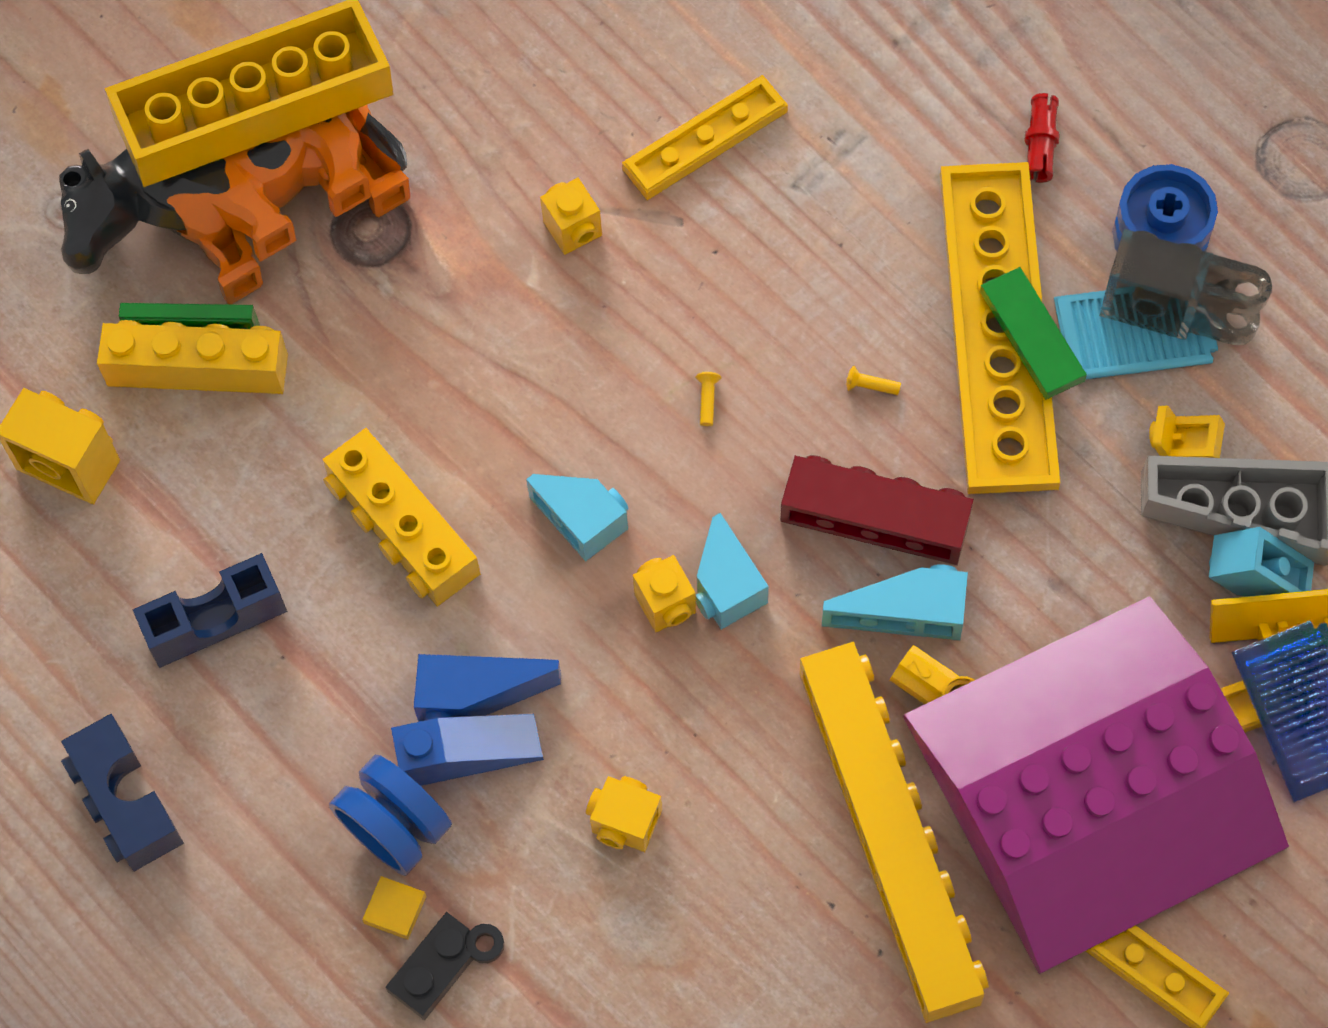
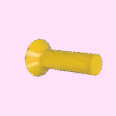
M853 365L848 373L846 388L850 391L858 386L898 396L901 382L861 374Z
M701 372L695 376L702 384L700 425L708 427L713 426L715 384L722 377L714 372Z

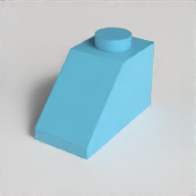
M532 474L526 479L529 498L585 562L628 530L626 511L629 508L627 503L617 490L611 488L608 491L598 479Z
M719 513L712 517L698 569L696 604L702 615L707 620L713 617L722 630L768 603L769 586L722 514Z
M1255 527L1214 535L1212 555L1209 561V578L1232 593L1248 597L1311 591L1314 562L1263 528Z

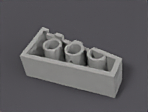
M1148 456L1141 470V516L1213 536L1261 527L1312 560L1315 564L1327 566L1328 462Z

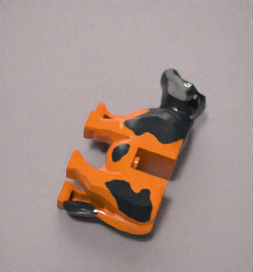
M367 105L147 187H143L127 149L104 165L99 164L90 150L86 149L79 153L82 165L68 166L59 175L62 193L61 209L64 223V240L61 252L63 261L74 273L91 274L101 266L108 250L136 227L138 221L169 229L177 235L199 245L206 256L221 269L217 280L222 296L227 304H233L259 289L263 284L260 266L254 259L253 249L246 240L245 234L253 239L255 254L260 262L297 241L293 222L288 216L281 215L279 208L284 207L300 193L303 187L317 186L319 184L327 192L329 208L335 217L342 215L367 199L375 216L381 217L411 198L409 178L402 172L407 168V155L402 143L372 117Z

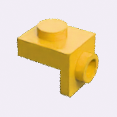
M1168 405L1158 406L1156 421L1151 423L1149 429L1150 444L1160 456L1220 458L1225 422L1220 415L1176 416Z

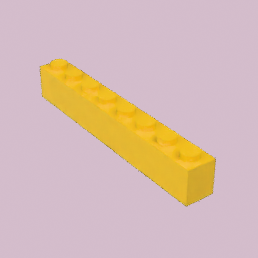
M853 641L800 658L799 674L925 1023L981 1006L984 997L983 989L989 988L987 976L980 960L972 962L966 945L972 942L969 927L963 915L955 916L950 899L955 898L950 876L946 870L940 872L933 856L938 853L937 842L931 827H922L917 811L922 809L921 799L914 782L906 784L901 767L906 766L905 756L898 739L890 740L885 727L886 724L890 723L889 713L882 696L875 698L869 682L874 681V674L867 655L859 656Z

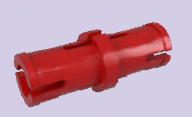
M1039 93L1031 98L1030 128L1025 132L1024 138L1025 144L1028 146L1027 162L1029 164L1030 181L1034 179V172H1037V183L1052 180L1054 148L1059 144L1060 138L1059 131L1056 130L1059 99L1052 95L1050 97V104L1047 105L1048 93Z

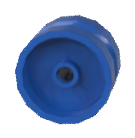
M1173 164L1153 165L1136 173L1124 186L1112 231L1115 250L1127 266L1144 276L1155 279L1177 278L1192 271L1205 257L1218 214L1215 193L1204 178L1191 169Z
M375 754L359 771L360 783L367 793L359 788L345 786L329 803V808L343 826L372 854L397 873L407 876L422 859L421 847L415 838L422 842L436 844L452 827V822L439 804L416 781L388 759Z

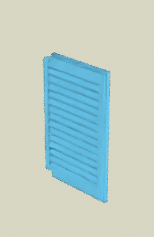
M1202 278L1054 297L1060 332L1086 372V380L1212 364L1213 356L1211 353L1218 351Z

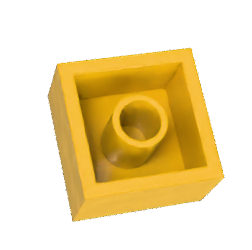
M23 387L0 424V442L16 470L92 505L95 504L120 462V458L112 444L113 439L108 435L102 418L87 409L81 408L79 412L66 407L61 399L47 391H41L37 394Z

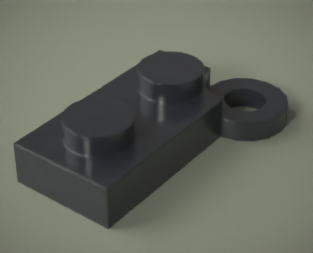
M446 912L385 988L393 997L423 1020H426L473 960L479 963H490L501 956L505 943L502 933L491 924H480L469 930L468 927ZM484 935L490 936L494 940L492 949L486 952H482L476 947L477 940Z

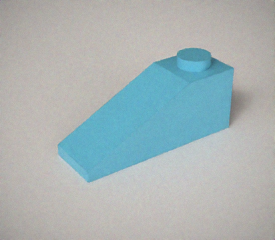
M944 564L933 565L930 568L921 567L826 600L823 603L822 626L960 640L964 622L968 572L958 571L955 567Z

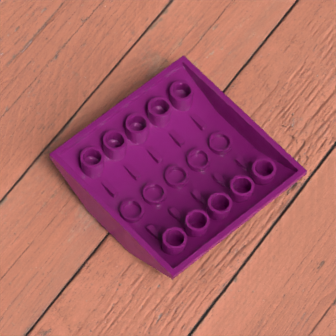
M1150 596L903 715L908 728L1039 974L1289 847L1252 744L1209 667Z

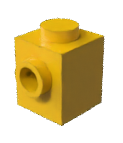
M579 177L568 183L561 182L555 184L540 197L543 223L564 255L602 236L600 210Z
M674 555L664 560L661 558L651 559L641 565L637 573L633 574L634 595L655 633L667 627L677 626L696 613V593Z
M608 776L602 790L594 789L586 808V815L591 816L592 833L597 834V840L609 847L623 849V846L626 845L645 852L662 812L661 796L647 791L648 787L634 778L623 776L620 780Z

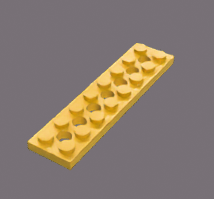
M1028 162L941 166L940 182L967 493L984 494L1059 490L1060 473L1052 397L1045 400L1004 332L997 333L988 328L986 322L995 316L980 293L981 285L986 279L999 277L1021 267L1042 301ZM981 200H992L997 203L1000 209L993 214H984L976 208V204ZM993 238L1001 242L1003 249L997 253H987L981 249L979 243L984 239ZM997 357H1006L1013 362L1015 368L1008 373H999L991 367L990 362ZM1008 397L1018 404L1019 409L1012 414H1003L996 410L993 403L999 398ZM1012 438L1021 444L1023 450L1017 455L1009 456L1003 454L997 444L1003 439Z

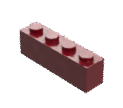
M795 455L781 502L780 522L958 566L974 499L965 497L962 492L951 488L935 490L923 487L917 481L910 478L897 477L890 479L878 476L874 471L865 467L853 466L845 468L833 465L828 459L820 456L810 455L805 458Z

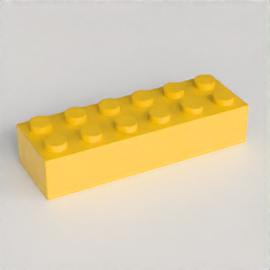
M358 0L343 1L105 88L114 121L143 187L394 95L390 65Z

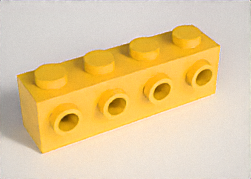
M121 320L117 324H102L97 365L107 387L283 394L288 352L281 331L267 326H253L250 329H231L222 324H209L206 327H186L177 322H165L160 326L142 325L132 320Z
M364 428L322 459L328 475L323 480L330 492L339 501L344 497L354 507L350 511L354 520L365 533L373 530L381 539V542L378 543L381 552L393 566L399 562L409 573L405 577L408 584L421 599L428 595L438 607L481 575L478 559L367 428Z

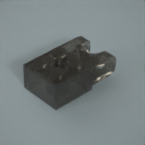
M1124 229L1099 316L1182 340H1186L1189 332L1231 345H1244L1250 342L1258 331L1260 311L1265 307L1271 296L1272 282L1269 274L1257 266L1202 251L1198 246L1190 243L1177 244L1162 240L1147 231L1134 232ZM1251 283L1255 285L1259 293L1254 296H1246L1243 293L1236 292L1235 289L1240 284ZM1227 313L1242 316L1247 322V326L1234 328L1227 321Z

